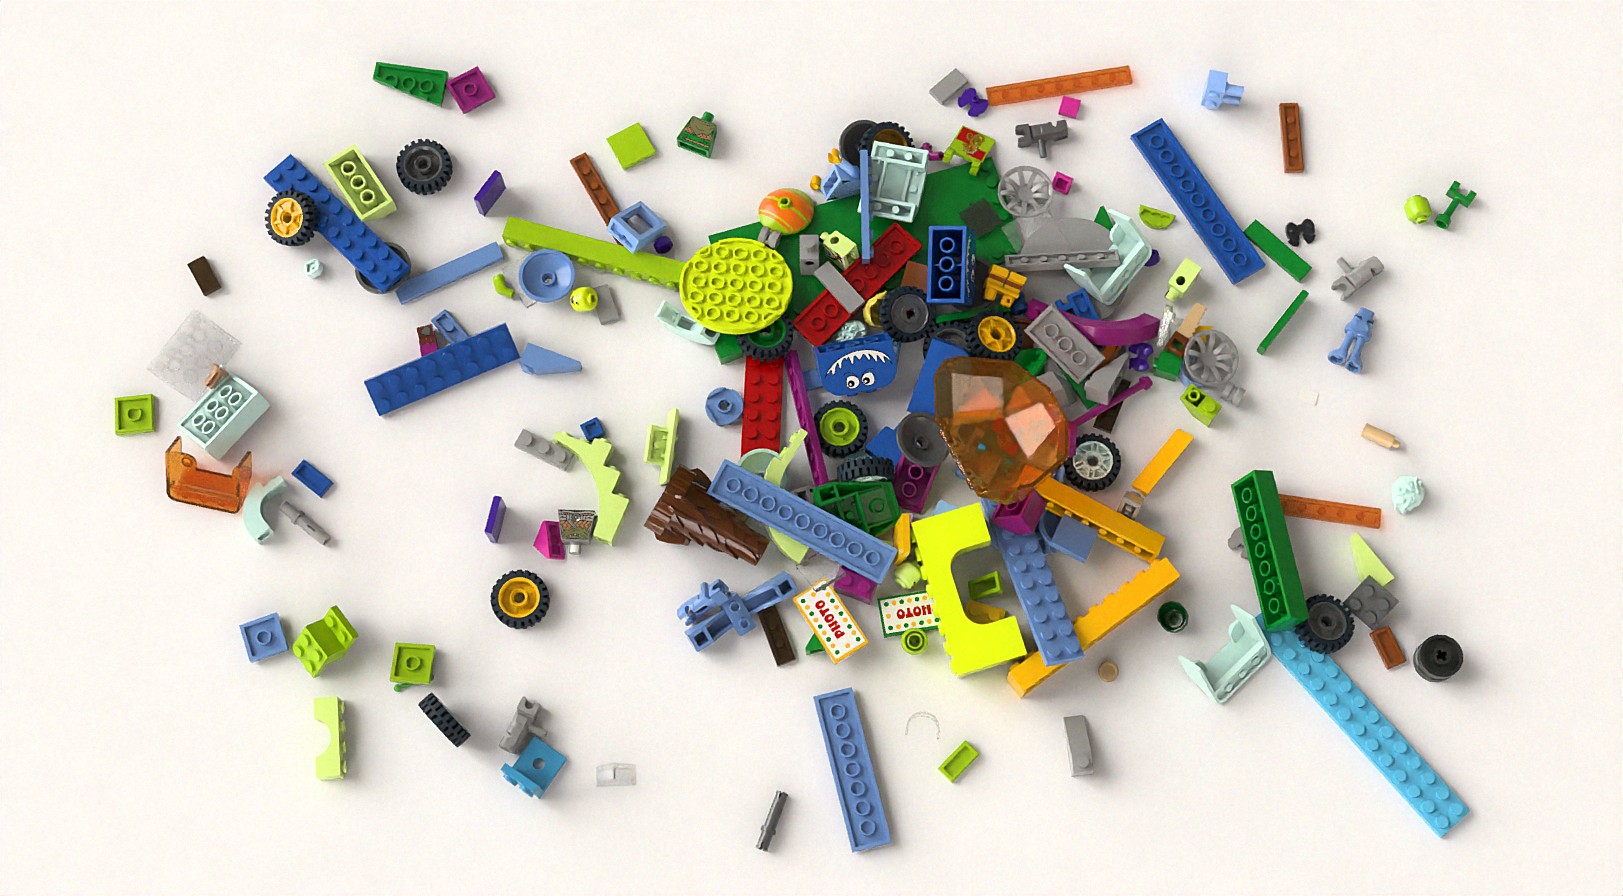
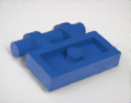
M1084 288L1067 295L1068 304L1064 305L1061 299L1054 302L1059 310L1067 312L1072 309L1075 316L1099 320Z

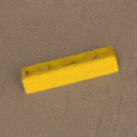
M1177 428L1131 486L1147 497L1193 441L1194 437Z

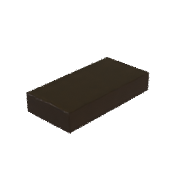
M205 256L187 264L204 296L222 288Z

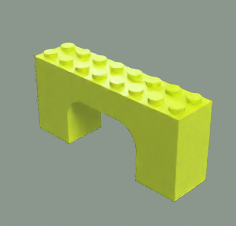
M978 502L912 522L910 539L917 546L914 548L917 562H922L920 572L923 581L927 580L928 585H926L929 599L933 598L934 604H932L934 617H939L940 623L937 625L940 636H945L946 642H943L946 655H950L952 661H949L952 675L956 674L957 678L1025 658L1027 652L1016 617H1008L989 624H976L970 621L964 614L950 567L956 557L963 553L990 546L991 538L980 503Z

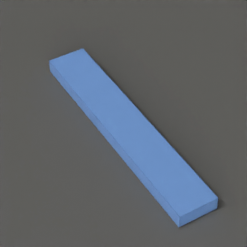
M494 242L407 280L395 292L402 305L504 260V257L497 242Z

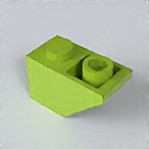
M1192 383L1180 397V400L1190 414L1207 427L1222 408L1221 404Z

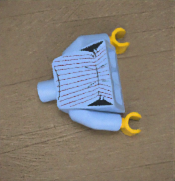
M833 148L832 152L828 153V161L830 163H838V165L833 166L822 184L821 178L816 175L812 176L810 188L812 190L820 189L824 193L826 201L855 195L861 187L859 167L853 166L844 158H839V150Z

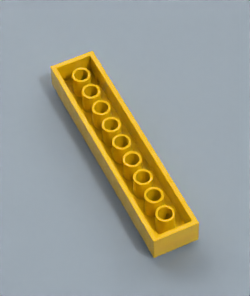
M1166 557L1162 560L1156 559L1149 565L1150 567L1146 572L1141 570L1134 576L1135 578L1131 583L1125 582L1119 587L1115 595L1113 592L1103 599L1104 601L1100 606L1095 604L1088 610L1085 617L1081 615L1072 622L1083 652L1176 584L1181 575ZM1033 650L1025 656L1024 662L1020 664L1018 661L1009 668L1006 680L1021 699L1068 663L1045 667L1040 651L1036 652Z

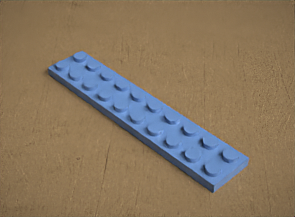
M724 459L706 493L879 585L899 550L727 459Z
M1003 493L982 496V506L1045 667L1082 660L1085 655L1035 531L1029 534L1017 535L991 523L990 520Z

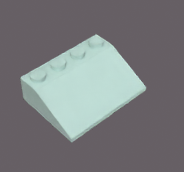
M228 371L229 375L227 377L223 376L215 387L210 389L176 425L178 429L217 461L226 454L270 406L259 392L230 371Z

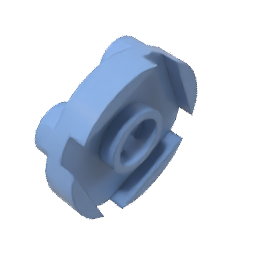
M726 387L717 388L707 397L705 404L706 414L718 426L731 425L738 421L743 414V400L740 394L733 389H726ZM721 403L729 404L728 410H721Z

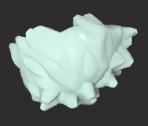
M849 320L831 337L834 338L832 343L869 336L866 325L860 320Z
M1413 475L1401 476L1396 479L1392 484V502L1395 510L1399 508L1401 513L1404 514L1407 509L1411 511L1412 508L1418 507L1421 504L1425 493L1421 479L1419 480L1418 477Z

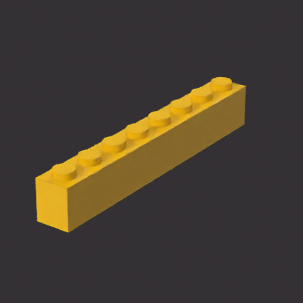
M1026 465L1013 491L1035 488L1046 502V510L1060 517L1066 514L1099 531L1098 537L1150 564L1156 559L1166 538L1165 536Z

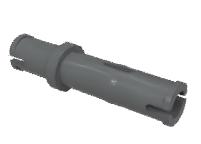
M779 790L776 791L765 824L761 826L762 832L756 845L757 849H763L765 852L768 851L771 839L776 834L775 828L788 797L787 793H781Z

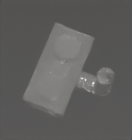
M1165 305L1156 346L1164 347L1165 341L1170 340L1171 330H1168L1170 324L1180 326L1184 319L1175 317L1176 313H1173V306Z

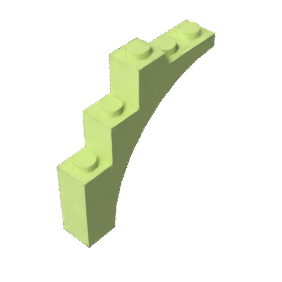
M556 431L553 437L555 444L574 453L589 469L596 482L599 494V514L593 536L595 540L613 546L631 506L630 500L626 495L621 493L615 494L622 480V475L618 468L611 465L607 467L614 451L610 441L604 438H600V440L594 438L591 445L588 440L583 438L578 440L572 438L573 436L567 432L559 433Z

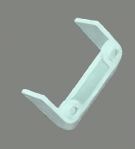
M1111 209L1108 213L1116 224L1110 231V239L1113 245L1109 250L1118 249L1120 266L1097 267L1092 270L1089 268L1076 269L1068 264L1063 266L1076 284L1105 305H1111L1152 255V247L1133 220Z
M1234 604L1230 607L1237 619L1229 627L1228 633L1231 640L1213 658L1204 664L1200 660L1191 662L1182 655L1178 657L1187 675L1218 704L1225 702L1271 655V648L1255 617Z

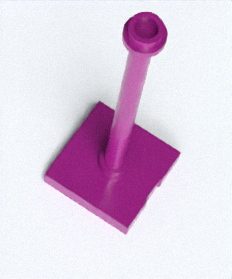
M1142 376L1139 378V383L1113 397L1108 405L1101 404L1072 422L1051 406L1046 409L1045 437L1069 458L1075 456L1077 427L1138 391L1150 389L1153 385L1151 378Z

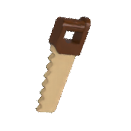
M1198 302L1195 303L1163 350H1168L1177 357L1182 358L1185 348L1193 337L1195 329L1198 328L1197 325L1200 324L1202 315L1205 314L1204 311L1207 308ZM1176 341L1177 343L1182 345L1183 349L1181 350L1178 347L1174 346L1172 342Z

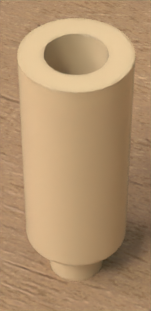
M1368 423L1361 433L1362 437L1389 449L1391 446L1398 449L1401 443L1395 440L1394 435Z

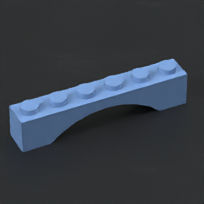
M783 571L740 598L749 614L753 615L766 607L786 599L797 592L798 589L790 575ZM721 609L684 633L692 647L699 652L714 643L734 626L726 612Z

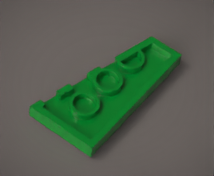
M376 62L373 80L442 107L449 74L448 71Z

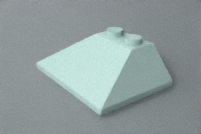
M874 141L871 152L872 167H868V174H872V185H868L869 192H872V203H869V210H873V216L912 223L920 207L927 177L929 151ZM861 199L857 211L858 213H861Z

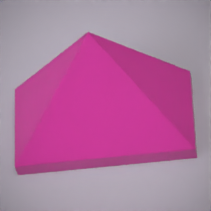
M543 521L533 544L547 559H565L559 522Z

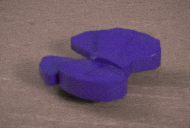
M974 88L965 90L961 97H958L957 104L960 108L970 103L971 107L968 111V116L978 117L988 107V100L980 99L976 95Z
M1145 342L1130 345L1128 350L1136 354V358H1129V369L1133 368V370L1139 372L1147 371L1149 369L1148 356L1154 352L1152 345Z

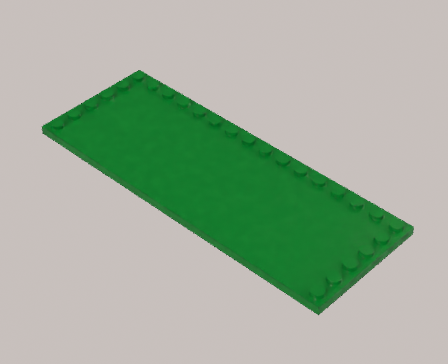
M992 156L985 158L976 176L969 173L972 168V162L927 174L919 211L912 223L873 216V221H869V228H873V240H870V246L894 222H897L923 245L922 249L910 261L927 266L929 226L970 227L975 233L976 257L988 261L991 265L1005 264V255H1020L1023 248L1012 214L1007 212L999 201L998 185L1000 179ZM861 193L814 206L813 219L805 229L795 234L782 235L776 251L785 259V263L790 268L792 274L793 293L791 301L785 310L791 321L795 320L826 289L815 275H801L800 235H819L820 238L824 232L831 235L834 231H838L857 245L860 256L862 254L861 213L857 211ZM1004 195V201L1008 205L1006 196ZM759 221L709 235L710 245L728 238H745L758 241L763 225ZM819 241V267L829 261L842 274L844 271L827 257L823 243ZM807 261L806 264L812 265L814 262ZM906 265L874 296L884 291H887L888 294L890 291L899 288Z

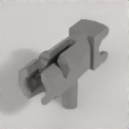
M1373 256L1360 262L1358 267L1351 268L1341 257L1336 262L1346 275L1336 280L1332 284L1331 289L1342 288L1344 292L1340 300L1344 301L1372 279V275L1377 276L1381 273L1384 265L1377 257Z
M525 696L521 698L517 711L506 730L511 737H503L499 744L501 749L512 754H516L524 744V738L527 734L533 733L545 739L548 733L532 724L541 711V704L535 703L533 708L528 709L526 708L528 700Z

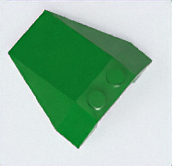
M829 482L813 488V505L876 538L894 526L901 516L891 482Z

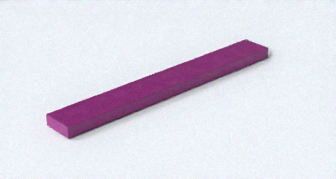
M790 350L784 359L800 428L808 432L804 438V444L814 485L818 487L829 483L797 350Z

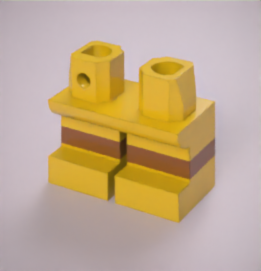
M993 264L989 268L983 286L985 288L983 298L994 301L998 293L1002 295L1000 305L1010 308L1014 300L1018 299L1020 290L1027 278Z

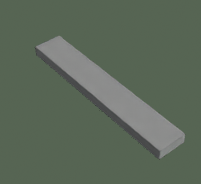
M1118 249L1005 255V266L1009 272L1065 269L1063 267L1065 264L1076 269L1120 266Z

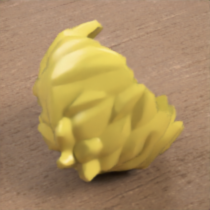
M887 291L877 294L865 303L863 321L868 323V325L883 328L879 323L881 319H878V314H880L878 310L882 305L881 301L887 295Z

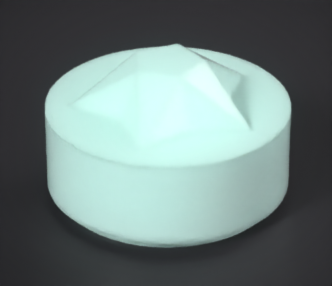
M315 258L309 260L304 266V272L310 278L318 277L323 271V264Z

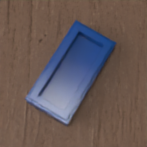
M304 459L291 473L292 476L320 498L334 484Z

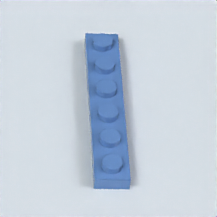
M860 150L862 264H870V258L874 257L873 246H870V240H873V228H869V221H873V210H869V203H872V192H869L868 185H872V174H868V167H872V157L868 156V150Z

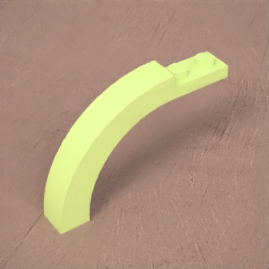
M802 428L798 432L794 431L789 439L791 442L788 448L784 447L779 455L781 460L776 457L772 458L763 479L780 487L787 465L808 432ZM765 525L769 536L780 552L795 565L800 564L809 547Z

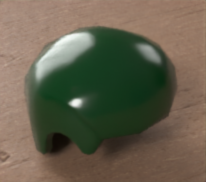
M1169 601L1158 609V622L1167 632L1177 633L1187 626L1189 615L1182 604Z

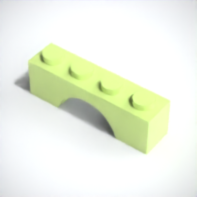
M338 696L313 698L314 718L318 722L326 724L331 733L328 748L323 754L316 757V778L319 780L344 778V772H347V762L344 760V753H346L347 748L346 741H343L346 725L345 721H342V713H345L344 701H341Z

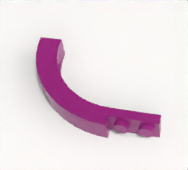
M1034 298L1029 300L1026 317L1035 320L1049 305ZM1059 310L1095 345H1132L1146 342L1158 335L1160 319L1146 313L1128 320L1100 321L1078 317Z

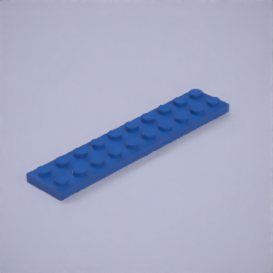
M1162 118L1131 135L1130 139L1233 285L1265 267L1264 261Z
M290 154L263 177L265 182L277 193L292 190L309 195L318 207L315 210L319 212V216L316 217L319 220V224H315L318 227L317 231L382 294L411 269L406 262L368 226L361 222L350 209L293 155Z

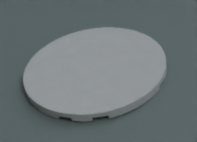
M1063 218L1047 223L1035 231L1026 241L1020 254L1109 250L1113 242L1110 239V231L1096 222L1082 218ZM1066 269L1017 272V274L1027 278L1020 290L1023 292L1024 300L1027 304L1029 300L1034 298L1048 305L1052 303L1055 307L1054 302L1061 299L1065 305L1069 303L1066 298L1067 295L1083 289L1076 284ZM1128 285L1111 305L1101 303L1086 291L1100 321L1106 319L1118 308L1125 297ZM1072 309L1067 311L1069 314L1074 315Z

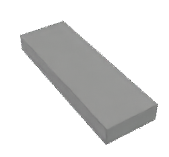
M829 261L814 271V275L850 315L865 304V300Z

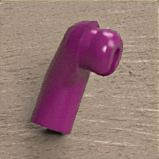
M923 143L920 148L929 151V161H942L944 158L942 151H931L932 145L930 143Z

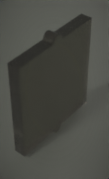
M985 198L970 204L968 208L959 213L966 226L974 230L977 240L987 233L990 234L992 230L1003 223Z

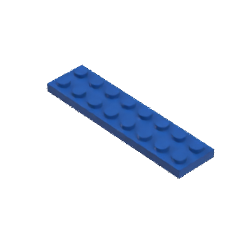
M506 322L366 379L364 384L378 415L381 416L521 357Z

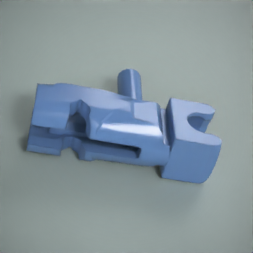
M720 579L711 583L709 588L708 583L703 582L701 584V593L689 599L677 609L678 618L680 620L686 618L685 625L689 626L696 621L697 617H702L706 612L714 608L715 604L718 606L722 605L730 598L725 594L729 590L728 586Z

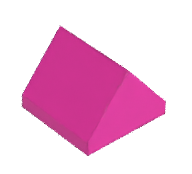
M1057 171L1052 182L1053 189L1067 195L1074 182V178Z

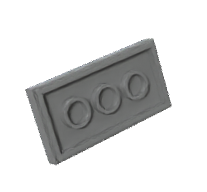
M1052 303L1024 330L1077 384L1083 381L1106 358Z

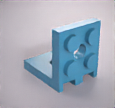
M534 736L513 767L505 763L501 771L504 773L503 777L514 786L519 784V788L531 798L535 795L540 799L567 761V758ZM537 759L544 760L545 765L542 769L534 768V762Z

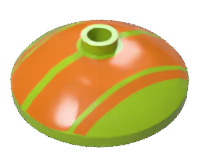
M783 188L771 192L762 200L758 214L763 226L769 227L772 231L782 232V235H791L802 231L810 224L814 216V206L811 198L806 193L794 188Z

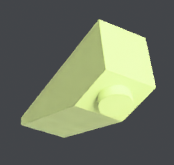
M1355 532L1349 538L1359 581L1362 583L1370 575L1380 585L1386 586L1394 579L1393 575L1359 534Z

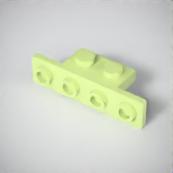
M676 408L668 413L666 428L652 424L648 427L644 463L661 467L659 485L669 483L673 476L671 467L675 459L674 445L678 439V434L676 433L677 426L680 423L679 409Z

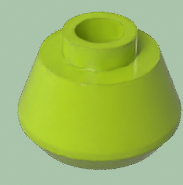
M910 628L903 633L901 645L907 653L918 655L926 649L928 638L921 629Z

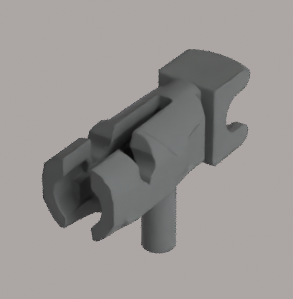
M1066 120L1057 121L1056 127L1052 125V122L1031 126L1029 124L1017 125L1015 127V134L1024 136L1018 138V147H1028L1033 143H1038L1040 158H1046L1045 144L1047 141L1056 142L1068 138Z

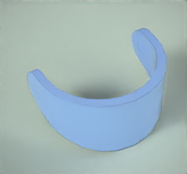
M1190 355V356H1189V361H1190V360H1193V359L1196 358V357L1193 356V355ZM1184 358L1178 374L1181 382L1187 387L1191 383L1197 388L1206 386L1201 383H1195L1185 376L1183 372Z

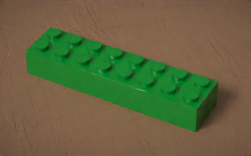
M1253 470L1231 484V489L1266 631H1286L1308 619V609L1273 471Z

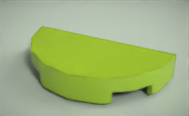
M1144 205L1139 207L1141 221L1151 229L1160 230L1167 228L1176 217V215Z

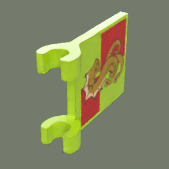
M962 125L951 145L946 149L942 161L949 164L953 155L972 162V168L969 173L976 176L996 140Z

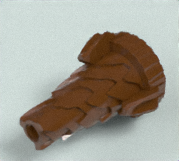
M680 464L646 520L644 527L653 531L656 539L659 541L688 546L692 540L701 546L705 544L718 552H725L737 560L740 557L756 566L770 540L751 529L736 516V512L721 504V501L706 494L712 482L699 468L690 470Z

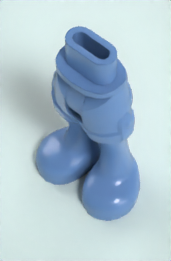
M1360 308L1359 313L1354 315L1352 321L1345 327L1346 336L1342 345L1328 354V360L1336 365L1343 364L1353 340L1356 339V344L1345 367L1354 373L1361 371L1363 365L1360 355L1365 342H1369L1372 336L1374 312L1366 308Z

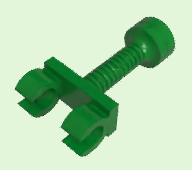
M1456 180L1445 194L1453 199L1444 214H1438L1434 220L1435 224L1442 229H1447L1451 224L1450 216L1459 203L1468 208L1477 195L1472 190L1467 197L1457 192L1461 183Z

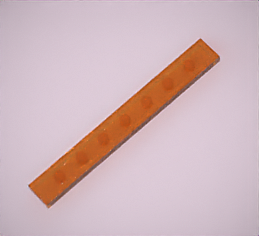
M1127 65L987 87L986 95L988 105L991 107L1131 85L1133 80L1130 67Z

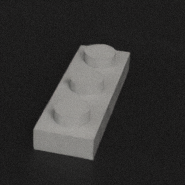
M525 429L521 431L514 444L516 448L563 471H566L574 457V453Z

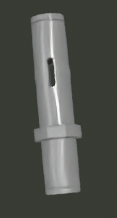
M287 501L281 505L280 511L289 517L294 525L300 526L323 546L329 542L331 537L309 520L303 511L297 510Z

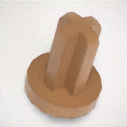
M215 363L211 365L214 370L204 381L208 388L213 389L222 376L227 377L229 375L224 370L226 366L222 363L220 366Z

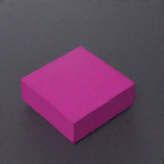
M1063 96L1058 114L1076 119L1081 100Z

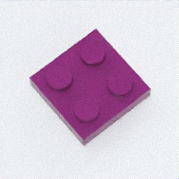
M478 66L446 82V86L463 114L496 98Z

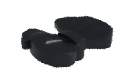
M1304 219L1299 225L1289 222L1285 227V233L1289 239L1288 243L1292 246H1299V235H1303L1307 244H1310L1315 239V226L1311 219Z

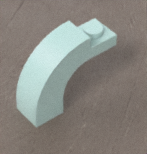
M662 301L654 318L665 324L666 328L696 343L712 345L716 343L720 335L719 332L700 325L690 315L680 311L667 301Z
M280 475L271 478L266 486H263L260 481L256 483L244 501L243 521L249 534L258 544L274 533L266 522L265 508L273 497L288 487Z

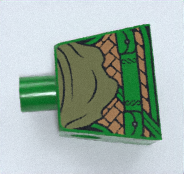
M704 112L702 118L692 116L677 137L678 147L710 159L717 134V127L712 123L714 115L710 112Z

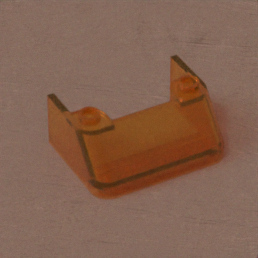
M177 436L165 452L166 493L168 497L176 502L231 514L238 513L243 506L252 477V452L247 451L240 463L233 469L232 475L197 468L196 459L192 455L182 452V437Z

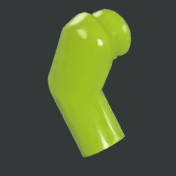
M503 274L494 276L493 284L496 292L512 299L515 295V290L506 287L505 276Z

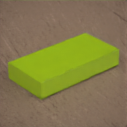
M965 740L938 767V770L953 783L979 756V753Z

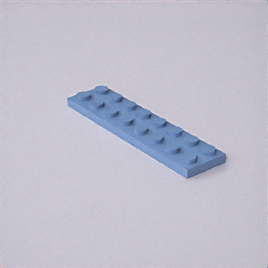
M852 687L814 696L852 853L892 843Z

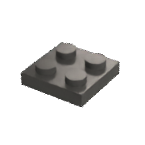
M1368 575L1342 604L1345 603L1355 616L1373 630L1399 603V600L1373 577Z

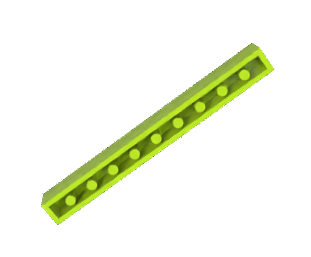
M511 216L508 217L502 234L504 243L513 248L516 246L522 247L528 252L543 249L557 250L581 266L589 265L599 271H612L613 274L618 276L627 275L637 281L641 279L646 280L652 285L661 284L671 290L679 289L681 272L686 264L685 262L640 250L631 253L625 246Z

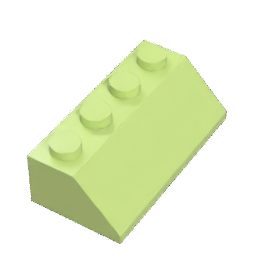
M355 144L323 163L361 222L379 220L397 210L393 200Z

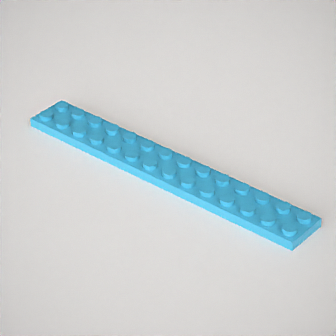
M1262 612L1255 617L1274 656L1439 838L1470 812L1465 804L1328 654H1325V652L1319 654L1317 650L1313 652L1310 650V645L1306 648L1303 645L1305 641L1300 642L1298 639L1300 634H1295L1297 627H1292L1286 631H1266Z

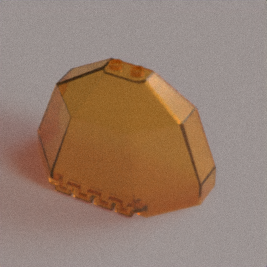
M957 356L943 360L934 374L935 421L942 428L938 433L944 443L948 444L946 447L954 460L959 459L955 463L961 474L966 476L964 478L970 490H974L977 496L1005 505L1023 501L1057 472L1069 457V430L1066 413L1061 408L1050 387L1014 361ZM979 444H983L985 449L978 448Z

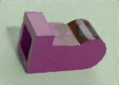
M432 324L417 327L421 356L439 350Z

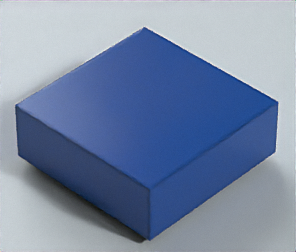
M597 417L580 425L589 442H592L594 438L598 439L605 436V432Z

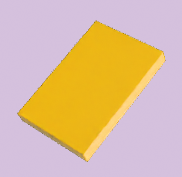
M902 513L893 527V547L899 549L893 559V566H899L911 552L910 515Z

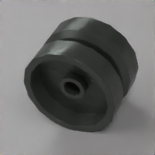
M1437 634L1429 637L1416 648L1413 655V665L1416 672L1429 682L1439 683L1449 679L1460 670L1463 663V652L1460 645L1447 635Z

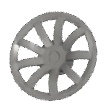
M1015 167L1004 174L998 185V198L1001 205L1007 212L1020 218H1033L1042 214L1049 208L1053 199L1054 190L1050 178L1043 171L1035 167ZM1023 171L1033 172L1028 184H1025ZM1016 172H1018L1019 176V186L1013 179L1009 177ZM1037 174L1045 180L1032 187ZM1004 182H1008L1015 191L1002 190ZM1048 186L1049 195L1036 193L1039 189ZM1010 195L1015 197V199L1007 205L1003 196ZM1035 199H1045L1047 202L1041 208ZM1015 204H1017L1018 206L1022 207L1021 213L1012 210L1011 208ZM1030 205L1036 209V212L1026 214V208Z
M1201 331L1189 340L1185 348L1186 368L1193 379L1203 385L1219 386L1225 384L1237 371L1239 357L1236 346L1227 335L1220 331ZM1215 335L1224 339L1217 348L1213 349ZM1201 336H1210L1207 348L1200 338ZM1195 341L1200 346V352L1190 350ZM1228 344L1232 353L1219 355L1218 353ZM1189 355L1196 357V364L1190 365ZM1233 358L1232 369L1220 363V360ZM1197 368L1204 370L1202 378L1198 377L1193 370ZM1216 368H1221L1229 374L1221 380L1220 373ZM1209 370L1214 374L1216 382L1206 381Z

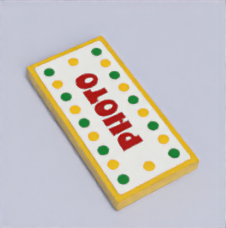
M826 578L793 598L794 603L835 664L869 644Z

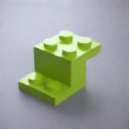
M335 605L329 609L323 619L305 626L291 649L302 662L306 671L315 678L320 676L326 665L345 657L359 635L338 606Z

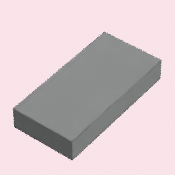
M955 68L931 88L929 94L942 105L968 83V79Z
M605 284L593 288L598 297V303L595 308L601 325L618 320L619 317L608 285Z

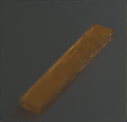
M1278 494L1283 514L1286 516L1380 528V508Z

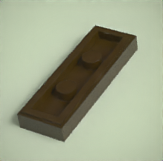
M1122 379L1113 397L1127 390L1131 381ZM1123 401L1097 415L1093 427L1111 434Z
M776 605L758 611V617L777 667L795 661L796 658Z

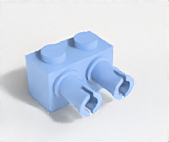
M1210 69L1204 85L1201 105L1208 109H1219L1222 103L1239 106L1244 86L1228 84V73Z

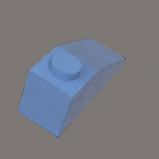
M531 343L527 344L519 362L522 371L533 375V373L546 375L579 372L582 370L580 361Z

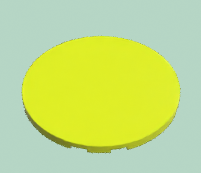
M728 238L719 240L718 243L709 246L706 245L695 252V255L683 267L679 289L684 308L697 323L715 332L738 335L761 330L774 323L785 312L792 298L793 279L785 259L776 250H772L765 246L764 243L755 240Z

